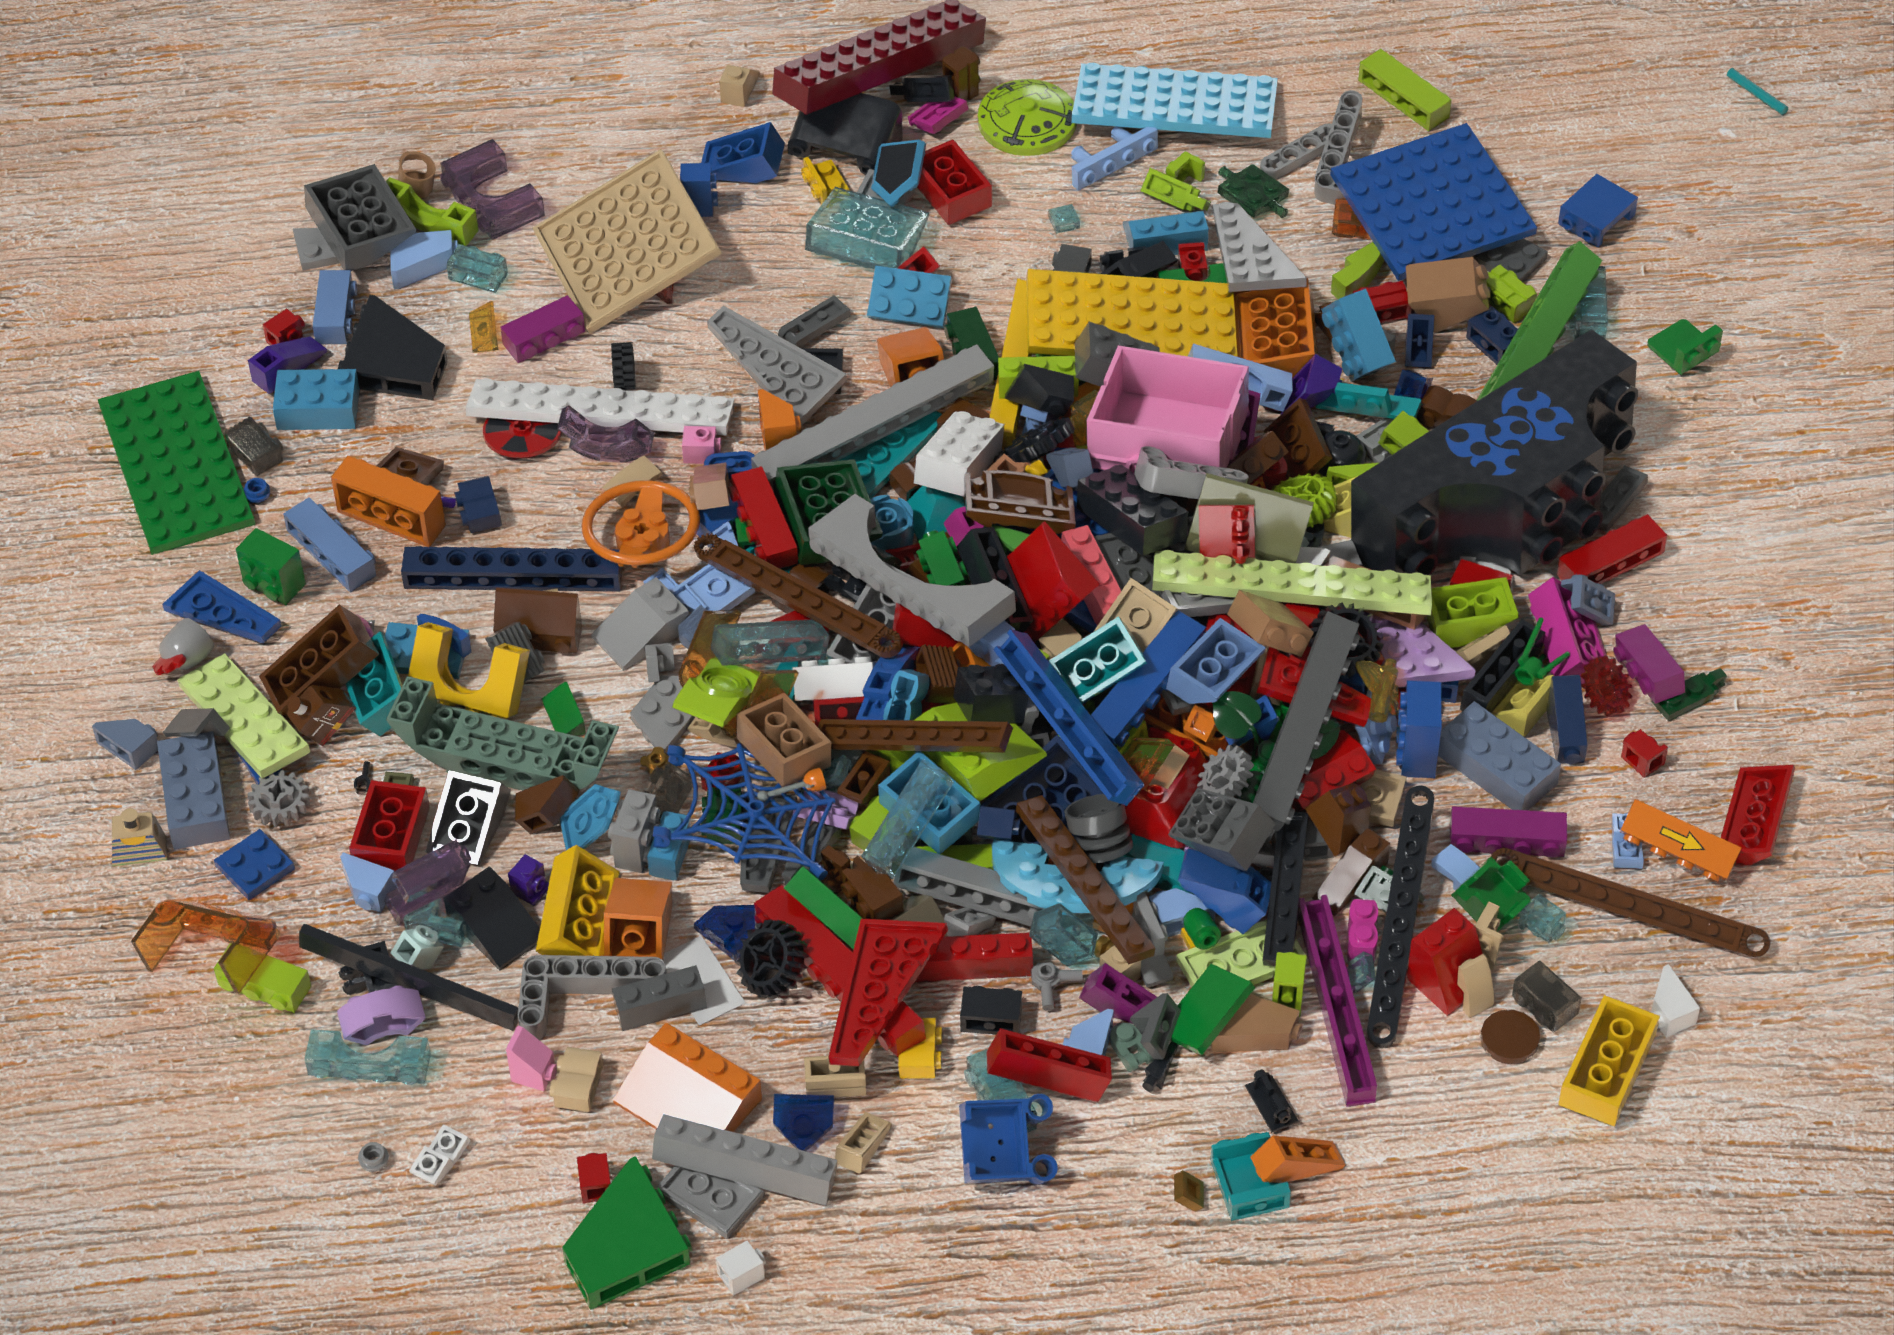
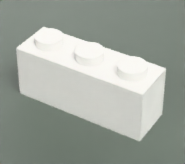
M871 656L855 657V663H845V658L828 659V665H818V660L801 661V667H793L795 701L863 697L862 690L877 661L871 662Z

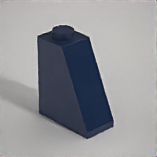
M1580 675L1552 676L1546 712L1555 758L1561 764L1585 762L1588 744Z

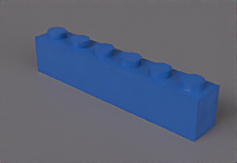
M1177 610L1144 650L1143 655L1147 663L1121 679L1091 714V717L1115 747H1123L1130 736V730L1133 727L1137 729L1145 718L1144 713L1148 708L1151 710L1155 708L1160 700L1161 692L1163 690L1168 691L1166 688L1171 667L1205 633V626Z

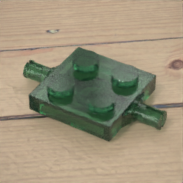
M1254 164L1238 173H1234L1226 166L1220 168L1218 174L1226 179V181L1218 185L1217 193L1231 203H1238L1253 218L1269 211H1273L1281 218L1286 217L1288 209L1280 205L1279 202L1288 197L1289 188Z

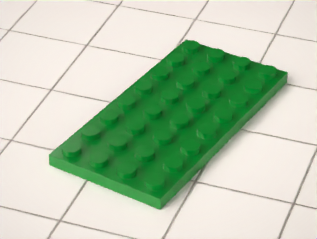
M199 371L97 399L151 555L255 525L252 511Z

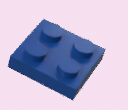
M261 829L214 859L215 867L248 900H251L295 870L294 863Z

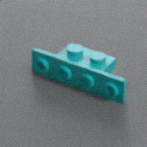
M1338 382L1335 394L1332 393L1324 402L1315 407L1317 409L1395 419L1402 411L1416 418L1422 402L1418 398L1389 395V391L1386 388Z

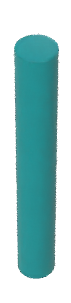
M1734 68L1728 70L1727 76L1781 115L1786 114L1788 106Z

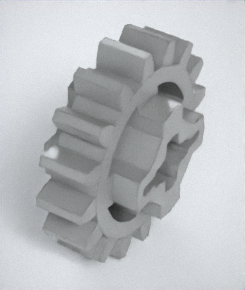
M1228 745L1226 750L1219 748L1218 755L1214 756L1211 754V761L1203 764L1205 771L1198 775L1202 781L1197 784V787L1229 797H1233L1235 794L1241 796V790L1249 786L1246 781L1247 778L1253 777V774L1249 771L1254 767V764L1250 761L1252 757L1237 745L1235 747Z
M284 770L280 771L279 776H275L272 773L268 779L259 777L260 784H252V792L247 794L250 813H253L254 819H262L263 825H267L272 821L274 827H277L279 822H283L285 826H288L289 819L291 818L298 821V813L306 814V805H310L309 789L304 784L303 778L296 779L293 772L289 776H285Z

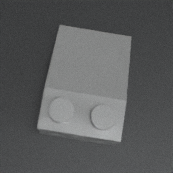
M655 577L635 589L591 636L624 671L646 658L645 645L671 643L678 639V625L689 616V612L663 583Z

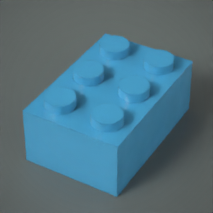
M1367 289L1342 297L1321 309L1323 323L1329 328L1333 337V347L1336 352H1339L1342 359L1343 372L1349 377L1351 382L1375 373L1396 362Z
M356 369L277 370L273 413L277 430L356 429L360 393Z
M921 751L916 752L878 785L879 803L938 854L943 853L979 821L980 802Z

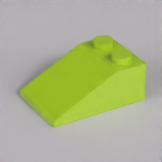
M1506 577L1431 588V615L1426 617L1429 628L1450 648L1465 646L1518 618V611Z

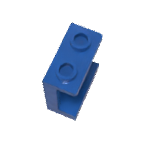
M1596 174L1560 206L1558 224L1581 237L1586 242L1600 247L1603 243L1604 234L1620 219L1624 217L1630 220L1635 216L1638 197Z

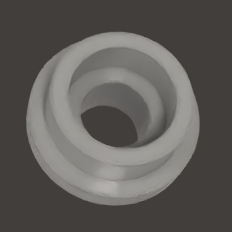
M370 1142L362 1147L358 1160L364 1170L375 1172L387 1165L389 1155L384 1146L377 1142ZM372 1157H378L375 1160H370Z

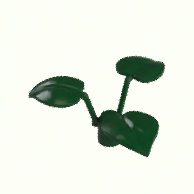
M1227 691L1216 702H1212L1215 726L1223 736L1230 739L1242 738L1250 730L1255 739V744L1258 746L1255 750V757L1262 764L1265 772L1276 742L1272 740L1262 742L1256 728L1253 726L1261 718L1260 706L1254 698L1245 693ZM1329 719L1326 725H1321L1319 732L1323 734L1318 749H1312L1311 758L1317 759L1322 757L1334 746L1340 732L1338 723ZM1250 771L1253 777L1247 778L1246 781L1249 786L1241 790V800L1253 803L1263 774L1259 771Z

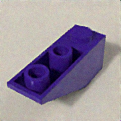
M311 336L266 346L248 359L252 382L270 394L275 391L277 370H303L327 353L328 350Z

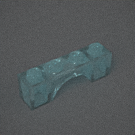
M311 1029L304 1060L308 1075L318 1078L365 1079L380 1083L392 1081L412 1085L415 1083L425 1084L431 1052L428 1038L398 1036L388 1048L382 1051L360 1053L350 1049L344 1043L340 1031Z

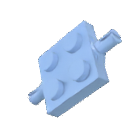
M1369 685L1366 696L1372 699L1368 721L1365 727L1355 725L1360 744L1373 764H1382L1385 753H1388L1392 733L1397 727L1396 716L1393 715L1389 706V698L1393 690L1388 685Z

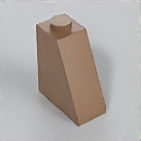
M1250 994L1212 1042L1211 1050L1215 1052L1288 1050L1292 1040H1298L1303 1024L1299 1023L1300 1011Z

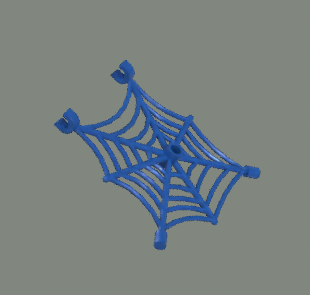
M738 743L737 748L712 756L686 755L684 748L675 745L668 746V766L677 767L683 765V763L687 765L693 783V801L684 821L673 833L666 827L654 826L653 837L655 838L653 847H668L671 840L698 841L711 844L728 852L735 857L734 863L736 864L740 863V860L778 859L809 867L810 872L819 880L826 878L828 872L819 863H815L820 833L832 804L836 802L835 798H831L822 790L819 793L825 799H820L813 792L802 787L814 801L808 800L798 789L793 790L794 793L804 802L797 803L788 797L786 793L781 795L790 803L789 805H779L775 802L774 796L768 797L767 801L762 802L756 800L755 797H757L758 792H755L753 789L772 791L782 788L779 783L775 787H763L752 784L751 778L762 781L776 780L773 777L756 775L749 772L748 766L755 770L769 773L764 767L757 766L746 760L745 754L754 759L756 758L748 750L744 749L741 743ZM736 753L739 755V760L719 766L699 767L693 762L722 759ZM739 764L742 767V771L727 776L713 777L707 773L727 769ZM696 771L706 779L708 787L707 806L701 818L691 828L682 830L691 818L698 800V784L694 772ZM744 776L745 782L725 786L719 782ZM713 784L721 792L722 804L720 812L712 822L700 825L705 820L712 806ZM745 786L747 788V792L740 796L731 791ZM727 795L734 800L733 809L727 818L719 820L725 811ZM749 796L750 802L747 803V802H746L745 800H743V799H745V798H747V797ZM769 802H771V804L774 806L770 808H765ZM738 804L747 810L746 813L734 816ZM827 805L816 830L811 859H809L804 854L810 823L818 806ZM813 807L806 820L799 849L789 840L790 833L800 811L803 808ZM796 810L789 822L786 835L779 831L780 821L786 811ZM779 813L775 826L765 818L766 814ZM747 819L748 824L742 822L741 820ZM731 823L746 828V831L743 832L736 827L726 824ZM720 827L731 830L742 836V841L740 842L731 835L713 830L712 828ZM753 829L770 830L774 835H751ZM697 832L714 834L730 840L738 845L739 848L735 852L729 847L711 839L687 835ZM774 839L781 840L786 846L767 843H747L748 840ZM770 848L796 854L800 859L777 854L757 853L743 855L745 849Z

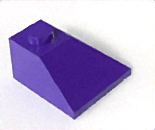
M1315 354L1292 378V394L1284 411L1299 397L1307 400L1309 407L1312 408L1324 402L1332 393L1335 394L1337 383H1342V380H1340L1342 368Z

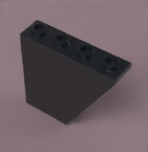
M369 295L367 303L361 307V318L359 323L354 325L353 338L346 345L345 358L339 362L338 369H356L360 390L434 400L448 363L445 345L377 296Z

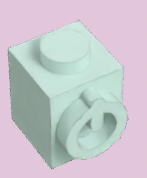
M417 925L415 929L403 930L391 954L397 960L422 970L431 969L444 945L438 940L437 931L424 925Z

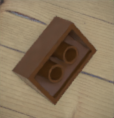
M496 587L494 633L514 622H520L521 625H526L532 635L530 642L534 650L577 654L582 633L578 593Z

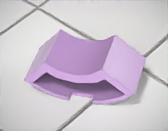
M400 985L390 989L370 992L362 996H354L348 1000L347 1004L337 1010L344 1039L363 1045H369L374 1040L387 1035H409L426 1019L419 991Z

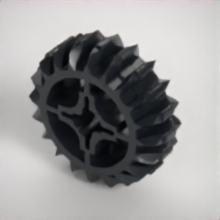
M1343 602L1339 603L1336 608L1330 605L1326 611H1320L1317 618L1311 623L1312 628L1310 629L1314 633L1308 643V647H1312L1320 623L1327 611L1359 624L1356 634L1359 635L1360 633L1362 637L1360 636L1355 650H1349L1348 654L1354 657H1347V659L1351 660L1346 672L1349 678L1353 677L1355 672L1360 676L1366 669L1370 670L1374 666V662H1377L1380 658L1379 652H1381L1384 645L1380 642L1383 639L1384 633L1377 632L1380 628V623L1371 622L1373 614L1365 616L1363 614L1364 607L1356 611L1354 603L1350 604L1346 609Z
M765 920L764 923H755V930H747L748 938L740 939L743 947L736 950L740 954V959L735 961V963L741 968L736 974L742 977L741 984L747 987V990L752 994H756L759 997L776 999L780 998V995H789V989H797L796 980L804 979L801 975L802 969L808 968L804 964V959L809 957L804 952L808 944L802 941L804 935L797 931V928L781 920Z

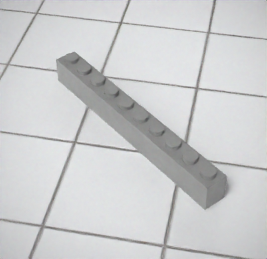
M977 344L970 348H965L957 355L947 360H941L935 366L925 371H919L913 377L903 382H897L891 388L881 393L873 394L869 399L848 407L840 414L830 416L822 423L812 428H806L800 434L790 439H784L778 445L766 451H760L751 458L752 469L762 466L774 491L777 467L838 461L956 401L959 397L962 398L992 383L994 365Z

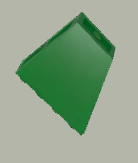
M636 1156L628 1160L562 1247L564 1263L590 1310L690 1264L689 1252L692 1251L691 1243L686 1234L680 1235L677 1229L679 1224L672 1210L667 1212L664 1204H666L665 1198L660 1188L654 1189L651 1184L653 1179L646 1165L641 1166Z

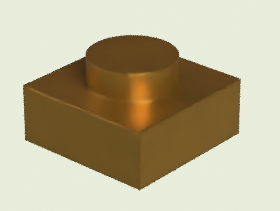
M1183 1170L1174 1174V1201L1194 1212L1203 1209L1204 1182Z

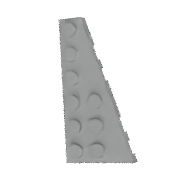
M1222 202L1220 204H1213V218L1229 292L1307 287L1305 275L1238 203Z
M724 305L707 321L708 329L762 389L793 405L794 416H800L801 426L847 381L846 373Z

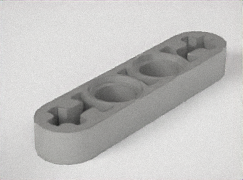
M1323 124L1264 157L1260 162V175L1262 178L1270 181L1277 180L1322 155L1332 124ZM1313 144L1316 147L1313 149H1307L1304 147V145ZM1294 155L1297 158L1294 160L1286 159L1285 156Z

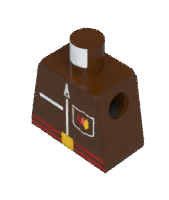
M311 685L300 697L293 696L289 699L287 715L302 734L319 745L324 746L353 713L356 706L343 689Z

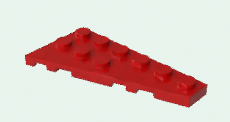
M878 919L860 920L828 1056L830 1065L860 1066L948 932L947 923Z

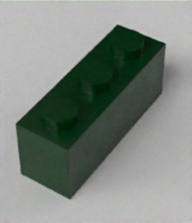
M977 306L947 313V325H944V332L947 340L952 341L954 356L961 350L977 344L994 365L993 380H997L999 356Z

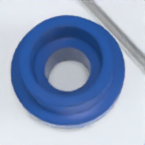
M261 478L248 480L243 489L247 500L253 503L266 500L271 492L268 483Z

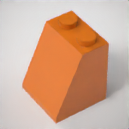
M927 327L876 338L880 363L890 388L895 383L903 382L913 377L917 372L925 371L935 366L939 361L944 360L943 349Z
M615 878L604 911V956L658 957L662 960L664 959L672 912V882Z

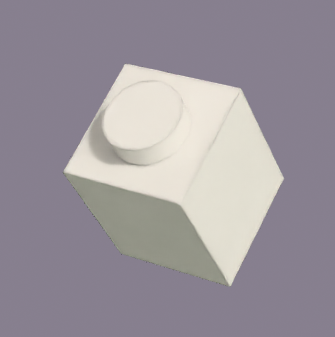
M748 1241L716 1257L717 1274L733 1296L765 1278V1258L758 1248L753 1249Z

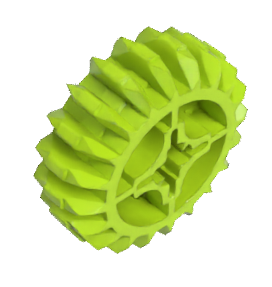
M1310 473L1305 476L1298 474L1297 477H1289L1288 480L1279 481V485L1271 487V491L1314 502L1307 527L1313 528V525L1317 523L1322 524L1323 519L1331 518V514L1336 511L1337 495L1335 487L1331 481H1328L1327 477H1321L1320 474L1314 476Z

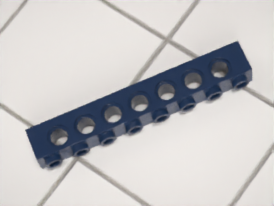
M416 546L404 547L401 575L404 589L496 590L497 587L538 591L557 588L558 591L620 592L623 567L619 566L618 563L600 557L591 549ZM610 549V550H613V551H615V552H619L620 549Z

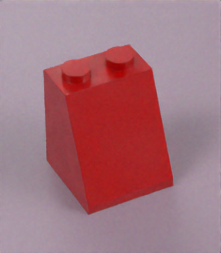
M1453 908L1412 938L1407 980L1447 1016L1463 1005L1464 992L1457 985L1459 966L1466 960L1475 959L1483 954L1475 926L1457 909Z

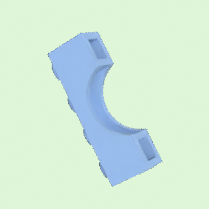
M1196 344L1192 345L1188 357L1249 366L1248 390L1261 393L1259 405L1284 411L1292 394V373Z

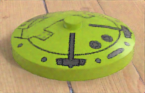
M1035 79L1006 82L992 89L982 99L978 108L979 130L989 144L1003 152L1019 156L1046 154L1063 146L1074 134L1077 126L1076 123H1072L1074 101L1063 89L1049 82Z

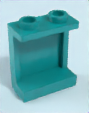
M1269 1132L1261 1134L1251 1133L1246 1137L1234 1140L1225 1139L1211 1146L1210 1161L1231 1221L1290 1207L1291 1191L1288 1182H1263L1257 1175L1256 1168L1250 1158L1271 1137Z

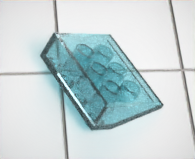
M835 187L806 224L805 250L814 252L817 255L836 258L842 262L861 265L864 268L875 269V266L898 268L913 255L929 218V212L896 204L891 208L885 200Z

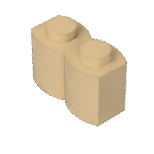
M567 1047L564 1055H559L557 1061V1073L559 1074L557 1080L552 1079L549 1091L550 1097L554 1098L555 1107L590 1112L603 1069L602 1052Z

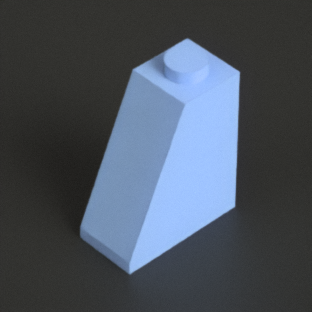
M451 230L414 233L390 250L391 276L394 289L403 288L455 266L454 256L459 255L458 240H453Z

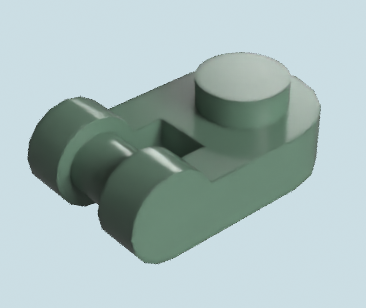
M1119 1023L1111 1030L1110 1044L1127 1071L1132 1072L1139 1068L1138 1065L1144 1062L1149 1064L1155 1060L1140 1043L1142 1035L1139 1030L1130 1023Z

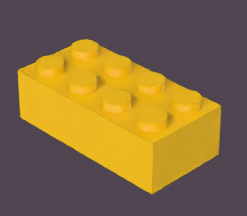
M1604 995L1562 1084L1558 1105L1615 1127L1656 1037L1660 1016Z

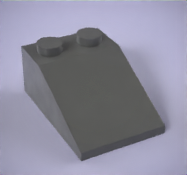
M449 771L425 852L479 866L504 817L511 789L500 782Z

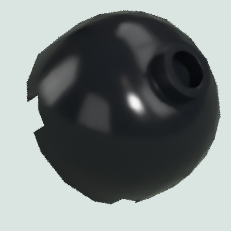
M1335 430L1323 436L1332 456V459L1319 470L1323 477H1327V470L1332 466L1366 464L1365 447L1353 433Z

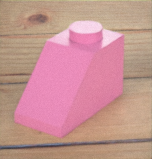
M517 1025L506 1048L511 1082L545 1091L549 1081L551 1082L552 1079H555L557 1074V1065L555 1064L553 1051L524 1027Z

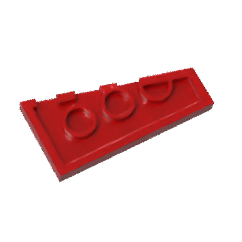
M1268 646L1257 693L1291 703L1304 666L1300 664L1301 660L1295 656L1290 655V657H1287L1278 652V649ZM1338 682L1342 684L1336 700L1331 699L1328 706L1333 709L1331 717L1365 727L1372 699L1346 684Z

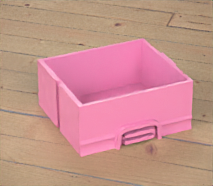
M1118 346L1105 375L1104 385H1101L1087 418V450H1089L1092 468L1107 470L1115 465H1123L1134 473L1140 450L1144 446L1160 449L1165 453L1168 460L1227 468L1230 459L1233 460L1241 439V429L1249 411V366Z

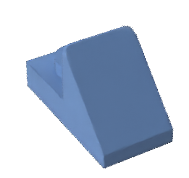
M1023 405L1020 415L1026 417L1022 434L1030 429H1037L1049 421H1055L1059 419L1060 415H1054Z

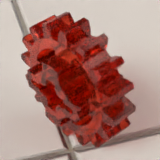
M1607 655L1599 656L1589 660V663L1583 666L1586 672L1581 673L1580 676L1585 680V683L1581 684V687L1586 691L1584 698H1590V707H1597L1599 715L1604 713L1606 717L1614 716L1624 712V709L1630 706L1627 700L1632 699L1633 696L1628 692V689L1632 688V685L1627 681L1629 674H1623V665L1617 666L1615 658L1609 659Z

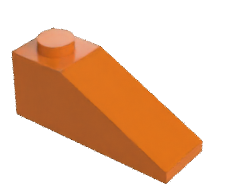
M1275 1135L1271 1136L1250 1157L1256 1168L1257 1175L1263 1182L1271 1183L1291 1182L1340 1170L1346 1166L1333 1141Z

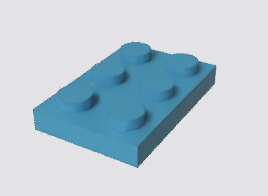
M875 266L867 317L944 328L952 277Z
M388 622L385 639L397 672L399 674H408L418 625ZM462 629V630L465 631V632L469 635V637H470L469 630ZM450 647L448 667L452 677L459 679L464 658Z

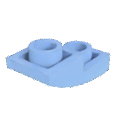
M1612 813L1614 868L1643 869L1642 842H1640L1639 846L1623 840L1624 834L1619 832L1628 813Z
M1452 844L1431 859L1432 868L1452 880L1454 890L1479 868L1473 860Z

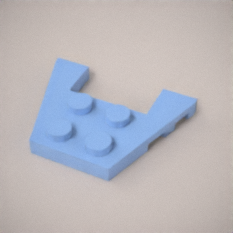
M728 521L712 532L717 537L738 546ZM710 564L679 585L663 568L643 581L645 584L657 577L689 612L692 613L699 605H702L703 608H706L708 611L710 610L711 613L719 616V618L755 593V589Z

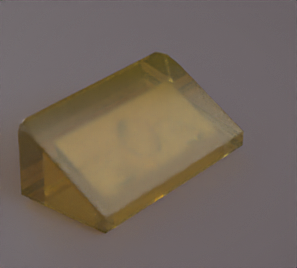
M490 301L469 312L473 353L499 350L494 302Z

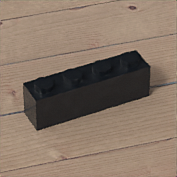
M994 527L971 529L957 545V549L972 585L988 583L995 579L1012 589L1015 593L1016 612L1005 619V621L1015 631L1024 633L1034 620Z
M1523 619L1520 620L1464 689L1460 705L1461 711H1464L1475 701L1490 713L1493 712L1518 681L1515 676V670L1520 665L1518 659L1526 648L1534 630V625ZM1540 629L1528 656L1529 658H1537L1541 653L1545 631Z

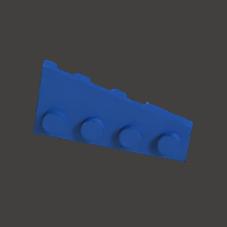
M200 570L162 604L166 612L189 618L193 621L260 643L267 641L281 627L280 619Z

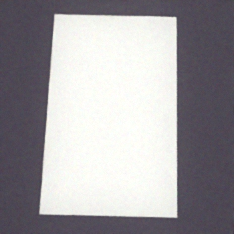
M702 936L664 953L663 961L665 962L667 973L697 965L705 989L707 1008L691 1012L699 1025L746 1003Z

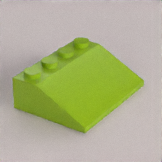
M952 703L933 707L914 721H967L959 705ZM1015 723L1010 724L1013 730L1005 753L924 751L953 780L978 801H981L1047 756L1046 752Z

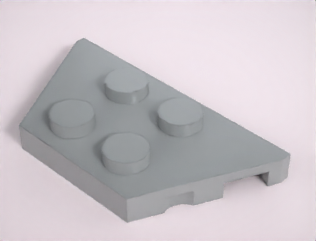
M661 675L659 677L660 681L652 685L630 712L632 722L638 729L642 730L646 741L650 742L653 747H662L666 755L668 746L677 743L695 718V716L672 707L674 700L688 679L696 677Z

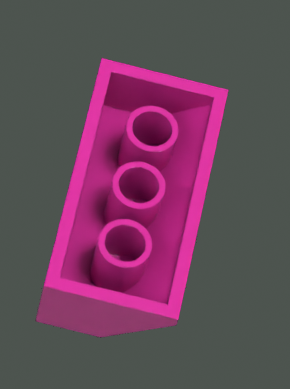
M1552 577L1529 593L1530 610L1535 616L1536 621L1538 622L1540 617L1544 619L1541 630L1546 632L1543 643L1545 646L1544 653L1549 662L1551 663L1565 652H1570L1568 658L1551 670V675H1580L1582 688L1614 682L1615 680L1596 623L1571 609L1572 592L1561 587V581Z

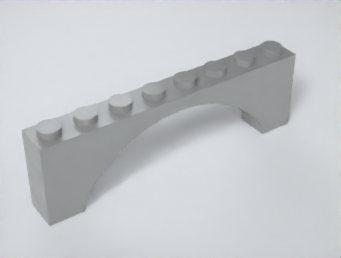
M856 494L808 528L810 547L815 553L826 557L834 565L842 567L855 578L866 582L874 590L882 592L895 603L906 607L914 615L922 617L935 628L943 630L951 635L954 640L960 641L968 647H971L1016 612L1014 591L995 579L988 583L976 585L944 586L916 581L891 569L878 557L870 543L871 530L876 526L875 507Z

